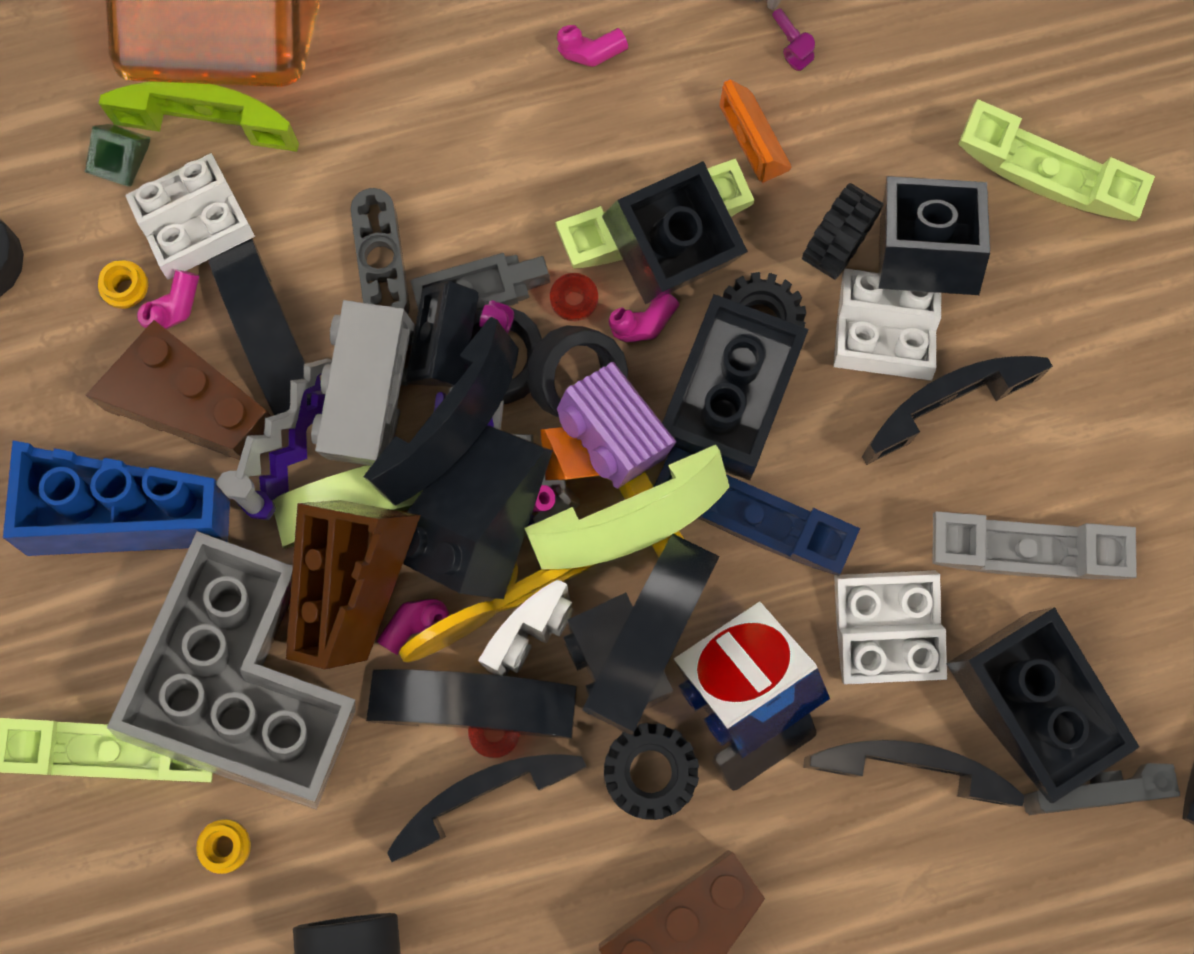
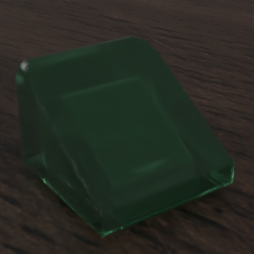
M112 124L92 126L85 172L125 186H132L148 150L151 137Z

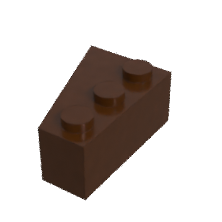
M155 320L150 323L86 394L89 399L109 413L138 421L150 428L187 439L191 443L237 460L241 458L247 436L264 435L265 418L271 417L267 410Z
M343 500L297 504L286 649L287 660L324 670L368 660L421 515Z
M727 850L600 942L599 951L601 954H727L765 898L735 854Z

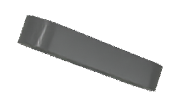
M368 188L362 190L352 200L350 210L363 303H381L382 293L378 282H387L393 300L397 301L392 303L391 307L403 308L409 314L410 301L395 206L388 193L381 189ZM378 205L382 211L378 215L382 233H373L372 225L366 215L369 213V206ZM387 247L393 251V260L387 267L376 269L367 264V257L374 248Z

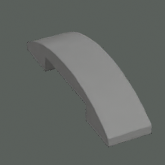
M936 511L933 513L932 564L962 570L1015 576L1066 579L1137 578L1136 527L1089 523L1079 527L986 520V515Z

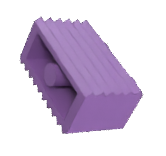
M610 362L606 367L603 366L599 371H595L583 380H579L575 385L569 386L557 407L559 420L565 432L572 438L581 440L583 447L588 449L590 461L595 471L601 477L612 480L613 486L616 488H620L663 461L676 443L675 439L614 362Z

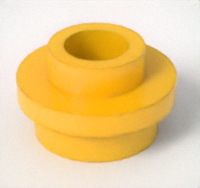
M125 260L114 261L107 264L100 272L98 291L103 300L110 306L118 309L131 308L140 303L145 297L148 290V278L137 264ZM131 280L132 284L126 291L118 292V286L121 282Z
M228 819L217 820L207 825L200 833L196 844V852L200 863L207 870L217 874L230 873L239 869L246 862L251 849V841L247 830L240 823ZM223 836L229 837L233 842V850L226 857L220 855L217 850V843Z

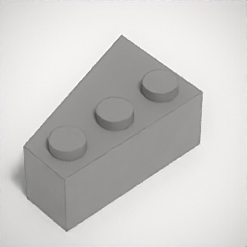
M343 300L341 314L334 315L330 327V342L332 345H335L332 363L324 366L321 376V393L325 394L322 414H316L311 430L312 443L316 444L315 452L324 458L372 466L394 438L400 417V409H397L400 386L408 385L406 383L408 368H404L408 345H412L415 324L403 308Z

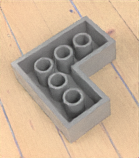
M197 531L107 726V729L116 739L317 810L356 712L355 699L263 667L289 606L293 566Z

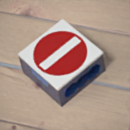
M760 601L674 658L685 680L678 687L691 708L697 712L703 707L709 715L704 718V722L714 738L721 746L730 742L742 759L830 699L817 665Z

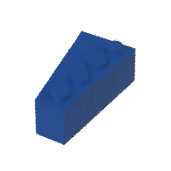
M12 440L3 538L26 556L186 549L190 547L197 531L228 542L230 499L216 485L214 478L156 467L140 468L126 465L120 460L109 458L98 460L77 456L71 451L56 448L53 451L35 448L29 443Z

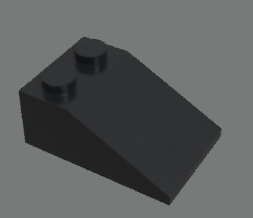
M713 294L662 422L675 439L676 443L674 446L695 454L716 445L720 450L725 472L750 481L809 329Z
M487 425L466 453L441 477L426 487L408 509L407 513L421 516L403 564L460 594L504 599L526 533L524 528L528 527L553 450Z
M1055 607L1027 613L946 663L972 708L1049 803H1055L1140 747Z

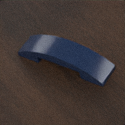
M673 446L654 487L672 479L668 465L693 454ZM727 474L729 483L727 491L706 512L698 517V519L765 550L840 576L861 529L816 508L808 511Z

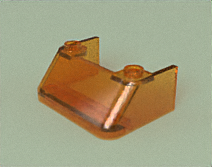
M105 0L108 53L115 73L126 80L283 87L295 83L304 73L320 0Z

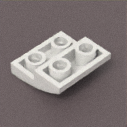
M212 153L198 160L188 162L182 168L155 181L145 183L139 189L125 195L134 217L145 234L157 263L167 279L174 277L175 270L187 271L255 237Z
M844 269L837 317L834 367L932 381L936 371V330L941 320V293L879 289V273Z
M936 570L834 575L837 636L843 684L947 680L946 629L941 625L940 574Z
M560 580L552 582L528 598L509 616L492 637L478 660L487 671L499 676H507L509 670L518 673L531 649V645L528 644L529 640L526 639L528 634L544 643L548 642L552 633L559 637L561 636L568 623L567 620L570 619L574 610L571 608L572 602L569 601L567 584Z

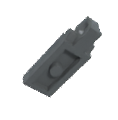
M500 253L410 280L418 309L423 288L445 281H452L478 292L479 298L476 310H479L489 304L491 300L508 306L518 304V301L529 298L528 290L550 283V275L543 256L519 262L517 255L505 257L504 253Z
M1147 763L1140 765L1133 777L1127 780H1123L1121 770L1101 772L1090 779V784L1079 786L1055 803H1049L1040 790L1023 795L1025 812L1029 815L1173 798L1180 796V791L1173 764Z

